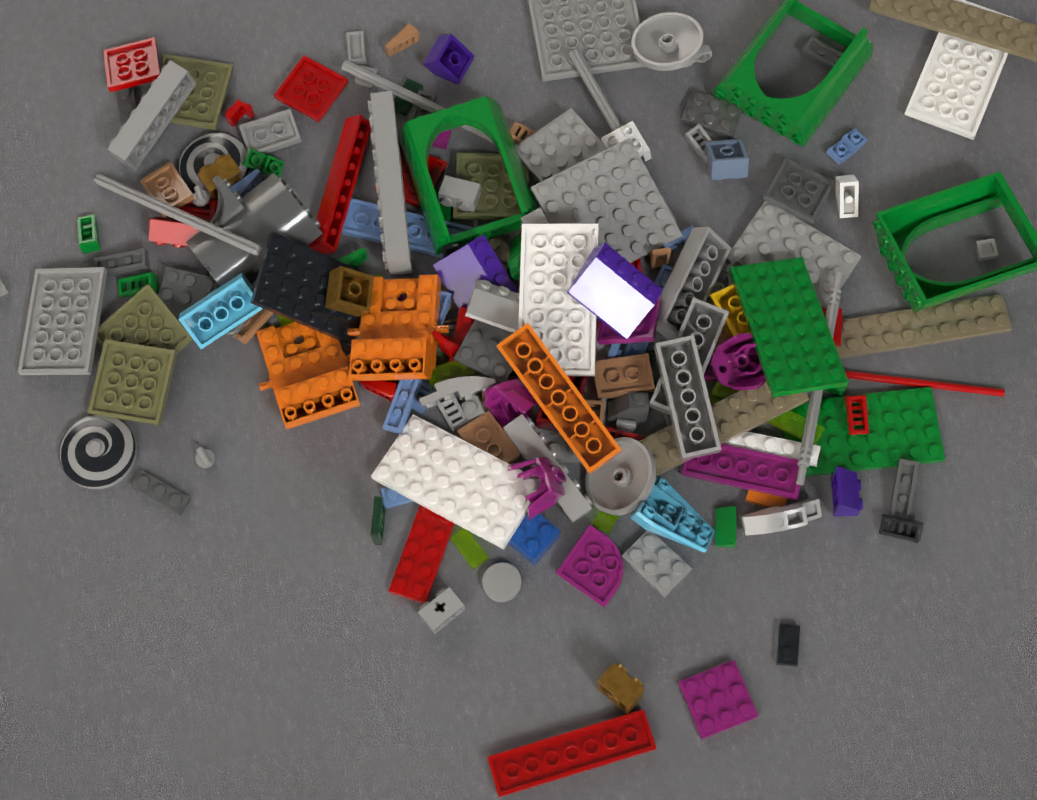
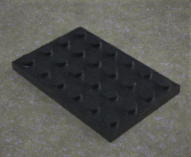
M271 232L250 303L352 345V340H355L356 336L348 335V329L358 328L361 316L357 317L325 307L329 273L339 266L362 273L365 272L280 234Z

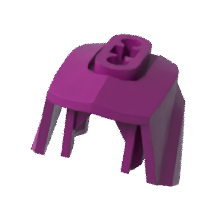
M738 334L717 346L716 351L712 354L710 362L712 372L716 376L717 381L725 387H731L734 390H753L765 384L766 378L755 349L756 344L751 339L753 337L752 334ZM720 366L725 367L722 373L719 371Z
M521 379L493 385L484 391L485 400L483 403L490 409L502 429L521 414L525 418H530L531 415L528 410L537 404V401Z
M539 457L507 466V471L536 465L517 475L518 478L522 477L523 480L537 476L541 481L537 491L526 496L528 501L532 503L527 508L528 520L554 506L559 498L565 495L564 486L562 485V483L566 482L565 474L560 467L554 466L547 457Z

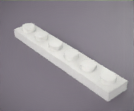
M745 432L723 444L798 460L802 442ZM813 445L810 466L817 467L821 446Z

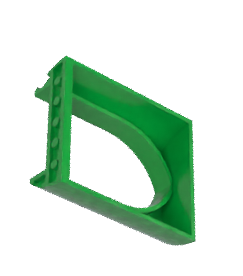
M782 0L715 87L713 94L718 99L729 101L730 105L734 104L736 108H741L747 116L755 118L766 127L772 128L779 135L790 139L794 144L805 147L871 58L873 52L872 41L868 40L866 35L868 31L864 27L856 35L803 5L799 0ZM789 15L847 48L824 80L813 90L793 98L767 97L756 81L754 63L760 52Z
M487 96L471 99L463 104H455L444 110H436L431 114L418 116L413 120L407 121L399 135V144L436 256L442 254L441 247L459 243L461 248L483 234L486 239H490L521 229L523 224L521 217L537 209L503 109L494 99ZM468 125L483 132L496 145L521 213L450 236L429 175L428 158L432 144L441 132Z
M1001 171L877 212L876 221H873L879 252L882 257H885L889 271L893 272L897 286L901 287L905 301L909 302L912 310L915 312L1037 271V233ZM1002 206L1005 208L1033 257L959 282H939L921 277L911 271L904 258L911 244L923 234Z

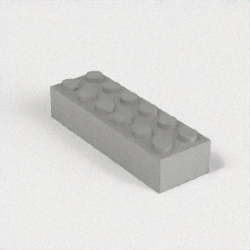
M171 60L162 67L160 75L157 79L153 80L149 91L141 97L137 108L131 111L130 118L120 127L116 138H113L109 143L107 150L118 161L136 172L197 83L189 72Z
M696 227L692 229L661 292L656 330L667 340L677 338L693 297L706 302L731 250V247L709 227Z
M693 297L677 338L694 335L704 375L729 311ZM660 377L649 407L670 415Z
M694 335L655 343V354L681 461L719 453L722 449Z

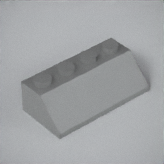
M476 279L465 316L514 333L518 330L519 293L510 291L503 286L493 285L487 280Z

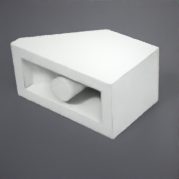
M854 175L835 176V194L839 218L858 217L859 181Z

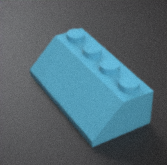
M240 273L181 312L178 320L199 348L203 349L263 308L250 303L254 288L245 275Z

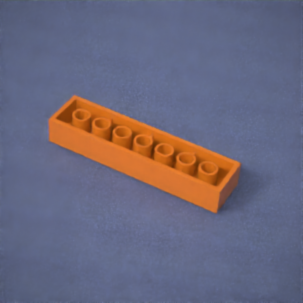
M526 323L496 345L590 475L622 452V449L529 323Z

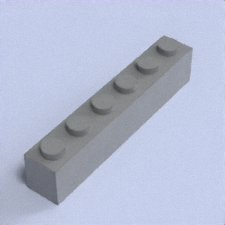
M521 414L503 427L504 432L526 461L547 457L554 466L562 469L566 477V482L562 483L565 495L559 498L557 504L571 523L574 524L592 510L590 505L593 503L586 494L583 496L580 493L579 489L581 487L577 481L569 478L567 475L569 471L563 463L559 464L555 459L558 457L552 448L548 449L544 444L546 440L540 432L536 433L532 428L535 426L529 417L525 418Z

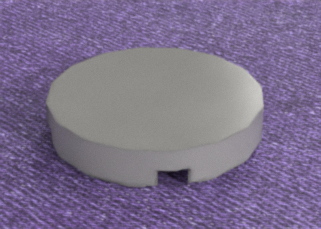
M501 562L488 567L483 575L482 584L487 597L502 603L512 600L518 595L522 581L517 568L511 564Z

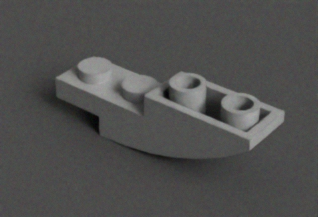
M465 376L435 383L433 387L436 392L419 398V403L422 408L426 406L429 409L438 405L437 401L442 399L448 401L455 398L456 393L460 400L465 398V401L475 398V394L482 391L484 394L487 388L496 385V380L478 376Z
M813 497L783 507L776 505L743 515L741 518L744 535H759L808 525L807 521L822 517L819 498Z

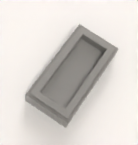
M364 31L346 32L348 61L356 65L367 64Z

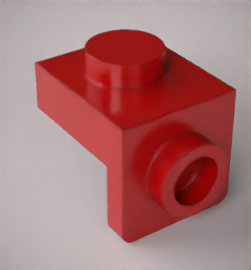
M237 100L233 106L227 109L225 117L228 124L235 127L244 114L251 119L255 115L253 107L248 102L243 103Z

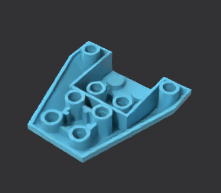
M659 476L655 479L649 497L630 516L633 521L645 530L704 553L707 551L715 533V530L669 482Z

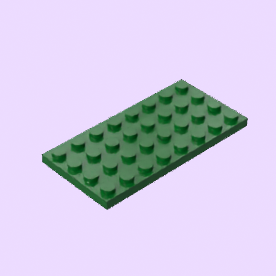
M803 257L730 267L729 272L750 334L753 336V343L756 344L755 349L771 396L778 397L847 386V376Z
M931 387L860 394L866 395L869 434L849 435L844 397L846 396L823 398L821 400L813 445L821 446L817 467L809 465L805 477L833 474L836 467L853 472L893 468L898 466L899 459L919 462V465L944 462L946 459ZM809 401L779 416L783 439L802 442ZM859 402L851 403L852 406H860ZM852 410V414L861 413V410ZM862 417L853 418V421H862ZM853 425V428L863 429V425Z

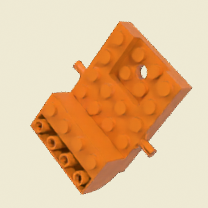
M438 274L419 275V278L385 280L383 277H374L370 312L361 316L359 328L348 329V335L359 336L360 338L352 340L349 377L353 381L431 378L433 369L436 367L437 343L431 333L433 330L440 333H449V325H438L441 279ZM407 294L406 300L398 301L400 295Z
M297 322L278 328L271 326L256 331L269 371V380L258 384L261 391L271 387L274 390L286 430L361 406L353 381L349 377L348 362H350L351 354L346 355L342 351L339 340ZM297 337L304 338L301 344H295L294 340Z

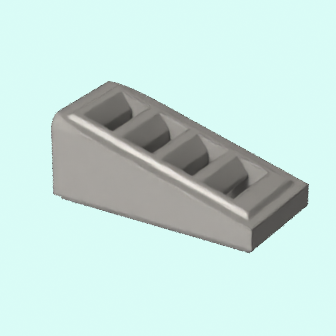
M699 123L685 133L683 137L702 160L707 163L706 148L702 150L701 147L705 145V142L712 141V139ZM698 133L699 136L694 139L692 136ZM702 138L704 141L698 145L697 141Z
M456 398L442 402L444 399L437 401L438 405L436 406L452 432L469 423ZM453 403V406L446 410L444 409V407ZM455 410L458 411L457 413L453 414L452 416H450V417L448 416V414L454 412ZM461 416V420L454 424L452 423L453 420Z

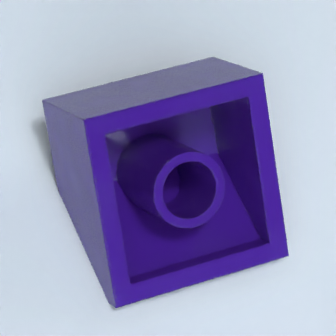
M450 33L438 36L423 65L435 76L455 84H460L475 56Z
M836 467L831 477L833 517L857 516L860 510L863 509V500L859 498L861 480L857 478L856 472Z

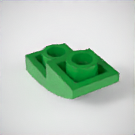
M248 148L242 163L243 166L252 170L258 169L260 173L268 176L274 173L278 178L285 164L284 161Z

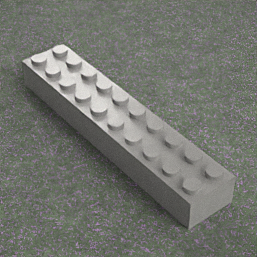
M392 91L370 93L371 100L368 101L369 121L372 130L373 160L375 161L374 172L377 181V203L380 212L379 223L382 232L381 242L383 245L382 254L385 270L389 269L390 276L412 274Z

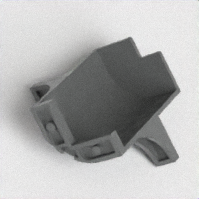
M274 173L241 198L236 191L234 193L230 191L232 186L226 178L222 180L217 175L212 180L218 191V206L214 217L209 223L259 244L262 247V251L259 255H254L202 231H199L186 243L219 286H222L240 273H243L252 285L258 277L271 232L280 234L304 246H308L323 233L318 228L321 226L282 177L278 178Z

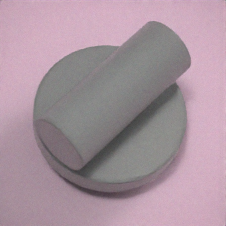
M200 185L195 186V193L193 194L195 199L192 200L196 206L207 205L211 199L208 191L202 190Z
M617 418L616 427L618 430L633 433L636 428V421Z
M199 447L196 450L195 460L199 467L209 468L214 464L215 455L211 450L204 449L203 447Z

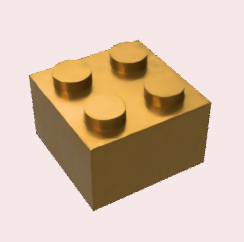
M229 153L218 156L213 164L203 166L198 173L200 182L213 200L218 197L216 185L212 180L218 175L222 180L226 178L231 186L243 179L241 170Z
M343 266L333 269L329 273L325 307L357 317L369 313L374 276Z
M613 662L598 679L596 689L625 714H629L643 698L644 684L637 678L632 679L627 674V669L621 664L617 666Z

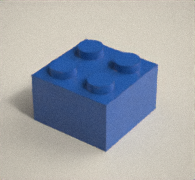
M527 512L508 544L535 566L559 539L560 530L541 514L528 520Z

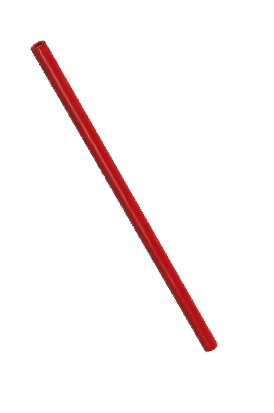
M845 371L848 379L924 388L931 387L933 389L1004 397L1005 389Z

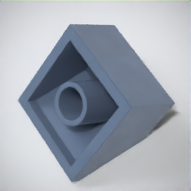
M742 139L705 142L707 166L711 180L748 177L749 157Z

